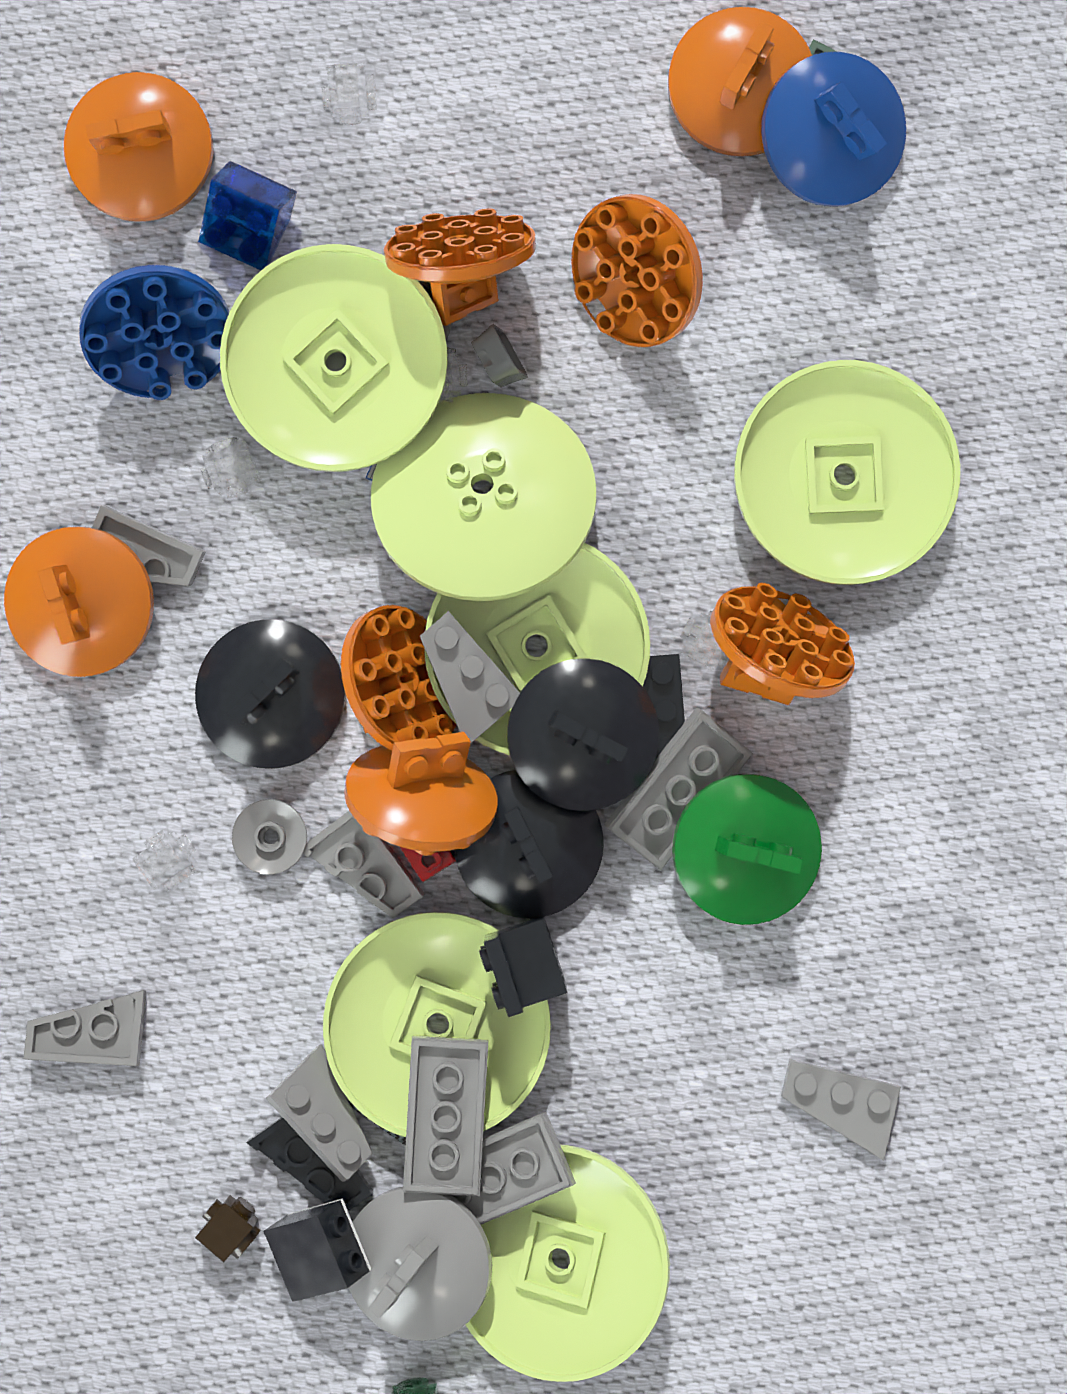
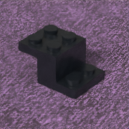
M544 915L529 918V921L485 935L484 945L480 946L481 950H479L480 957L486 973L493 971L496 982L492 983L493 987H491L498 1010L505 1008L508 1017L523 1013L524 1007L568 993L567 984Z

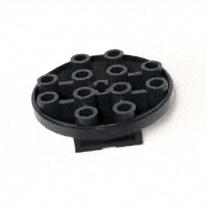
M267 619L252 621L226 633L211 647L200 666L195 686L197 714L209 739L230 758L256 768L275 769L289 767L315 755L328 743L336 732L345 707L346 693L342 681L341 667L331 649L323 640L308 629L283 620Z
M570 659L553 664L540 671L520 691L508 720V749L518 775L539 797L565 809L577 811L597 810L625 799L645 780L653 766L658 751L659 723L649 695L642 685L628 672L601 660Z
M516 769L492 777L490 780L495 787L498 798V806L492 826L483 837L473 842L468 848L454 849L455 860L462 879L481 902L495 911L508 916L534 918L544 915L545 917L566 909L580 899L588 890L601 865L604 837L597 811L570 810L547 802L524 783Z

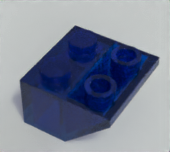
M229 161L211 179L198 242L260 271L270 264L291 219L297 191Z

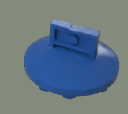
M824 52L798 62L788 69L776 82L767 98L763 111L762 143L772 171L790 192L815 205L827 207L846 206L873 195L892 177L900 163L905 148L906 117L896 88L877 66L854 54Z
M165 265L138 266L109 277L88 297L80 316V345L84 357L92 370L112 387L134 396L165 400L172 392L170 376L184 374L185 385L191 390L203 388L206 383L211 381L221 371V338L230 311L220 293L206 280L194 273ZM158 385H163V386H165V387L162 388V389H159V388H157L156 386H158Z

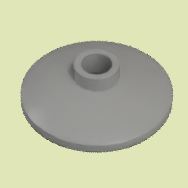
M274 799L260 800L247 806L238 815L232 829V845L236 856L243 865L260 874H278L290 869L303 855L307 843V830L301 815L289 804ZM269 829L275 830L278 834V839L274 844H270L265 840V833Z

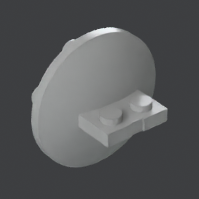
M398 1187L384 1192L373 1199L357 1215L353 1225L371 1266V1271L351 1285L349 1290L358 1307L374 1324L400 1338L428 1341L453 1334L471 1320L483 1304L490 1287L492 1256L483 1228L464 1204L449 1194L403 1192V1187Z

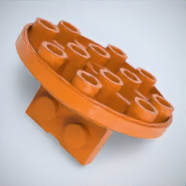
M732 7L714 12L695 23L682 37L673 53L668 74V94L673 112L683 129L694 140L710 150L730 156H753L765 153L761 128L767 98L779 78L792 66L812 56L811 51L801 34L791 24L769 11L753 7Z
M132 72L113 76L102 81L80 99L72 111L66 126L64 156L68 172L74 184L82 195L97 209L126 221H152L164 218L182 209L201 190L212 165L213 137L205 113L199 103L185 88L160 75Z
M624 194L610 198L596 205L588 212L579 225L572 247L571 263L576 298L583 304L587 313L597 324L598 329L621 343L636 347H651L676 337L692 321L700 303L703 286V273L699 252L685 224L671 209L661 202L638 194ZM598 299L606 310L600 312L595 319L586 303Z
M490 208L477 210L474 212V215L444 217L443 214L433 213L423 216L422 223L396 227L395 235L389 239L384 247L385 263L392 272L406 278L431 283L433 303L439 313L442 325L447 326L466 317L467 314L475 310L479 311L498 302L496 275L527 261L536 250V238L534 230L523 222V217L520 215L498 216L496 210Z
M66 527L52 530L39 536L21 551L7 577L4 607L11 633L22 650L31 659L55 673L85 677L101 674L120 666L139 649L151 626L154 597L151 581L143 563L123 541L114 535L95 528Z
M759 583L757 586L739 587L727 591L718 599L711 613L710 625L713 636L721 650L729 658L720 674V684L722 686L746 693L751 692L761 695L762 698L790 705L794 696L823 698L834 695L846 686L853 674L855 661L852 649L848 643L849 635L846 631L837 627L824 614L812 607L811 601L804 595L797 593L789 595L776 590L767 583ZM778 598L788 599L789 601L785 605Z
M397 605L380 606L364 613L355 620L345 637L340 663L347 699L356 718L363 726L365 734L369 733L377 742L390 750H393L394 742L420 738L429 739L436 738L439 735L452 734L456 723L448 716L440 704L428 676L424 646L419 637L425 632L427 620L417 612Z
M465 732L439 735L436 738L429 739L420 738L394 742L393 750L383 745L375 747L362 754L351 765L346 776L344 789L347 807L353 817L362 825L363 831L366 834L377 836L393 845L415 850L417 853L426 856L432 855L436 851L465 849L483 837L495 819L498 798L495 787L487 774L474 762L467 759L471 741Z

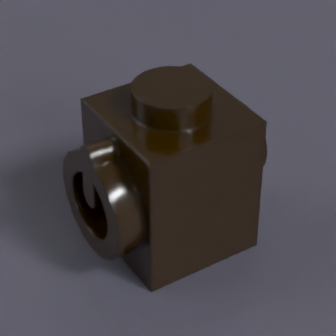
M229 1195L224 1203L216 1199L202 1216L207 1223L202 1227L195 1239L223 1263L231 1254L238 1259L261 1231L255 1225L258 1218L253 1214L256 1211L242 1197L235 1199Z

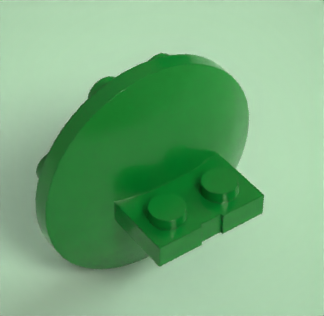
M736 774L714 781L700 790L690 800L677 822L673 837L672 854L678 880L686 894L698 907L711 916L728 923L753 925L779 918L792 910L806 896L816 879L820 867L822 842L820 829L811 808L794 789L767 776Z

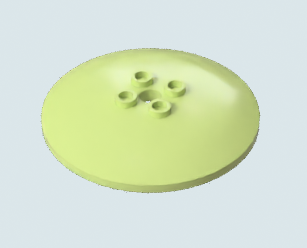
M342 244L311 246L291 252L275 260L256 274L239 294L229 312L220 347V370L225 393L232 410L248 433L261 446L289 463L303 468L327 472L357 470L377 464L393 456L412 442L429 422L438 406L443 393L448 366L446 336L441 318L435 304L418 280L406 278L392 272L387 267L385 256L369 249ZM339 352L346 356V365L342 370L331 371L326 367V359L330 354Z
M837 360L815 364L795 372L775 385L761 399L748 418L740 435L734 463V482L738 504L747 526L759 544L774 559L793 572L812 580L836 585H857L882 580L895 575L911 566L933 547L947 527L955 509L960 487V459L955 436L949 422L936 402L923 388L903 374L886 366L859 360ZM844 465L851 468L854 473L853 482L849 485L839 484L834 477L836 467Z
M475 393L461 395L439 402L429 422L412 442L393 456L377 463L371 485L372 516L377 534L390 558L405 574L420 585L442 595L463 600L492 601L521 595L545 584L558 575L578 554L587 539L595 516V474L590 457L578 436L564 421L546 408L520 397L506 394ZM481 480L489 481L493 485L491 491L485 494L474 492L472 487Z
M586 543L583 544L570 564L558 575L545 584L521 595L492 601H472L437 593L432 603L425 631L449 611L519 692L527 682L545 668L562 661L580 658L601 660L618 666L633 676L643 687L650 659V633L641 599L624 572L605 554ZM532 635L542 636L547 644L546 651L539 657L531 656L526 650V641ZM425 651V662L432 688L448 716L455 722ZM511 709L482 733L476 741L495 751L510 755L507 742V726Z
M426 912L405 916L391 921L368 935L351 951L338 969L327 995L323 1015V1038L327 1060L333 1076L348 1100L358 1111L380 1127L394 1134L406 1137L412 1036L489 1040L483 1132L507 1118L521 1105L535 1086L543 1070L550 1043L551 1021L548 1000L524 1007L523 1013L511 1017L507 1016L505 1008L498 1010L491 989L493 987L492 983L496 982L493 971L486 973L479 950H481L480 946L484 945L485 935L499 931L492 925L476 918L450 912ZM436 1013L444 1015L449 1022L448 1029L441 1034L431 1032L427 1025L428 1018Z
M560 1145L576 1184L481 1224L490 1246L492 1277L483 1304L465 1325L477 1342L490 1355L509 1368L541 1380L569 1382L589 1379L615 1368L627 1360L648 1338L660 1317L667 1297L670 1279V1259L667 1239L660 1217L640 1185L611 1160L584 1148ZM556 1248L564 1249L569 1254L570 1264L568 1268L561 1269L554 1264L552 1254Z

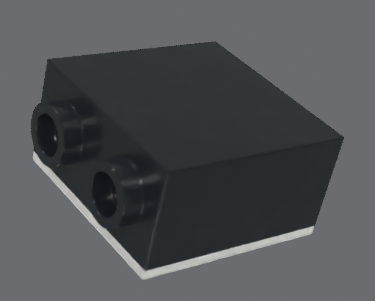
M343 1199L293 1212L263 1231L292 1302L347 1289L371 1271V1266Z

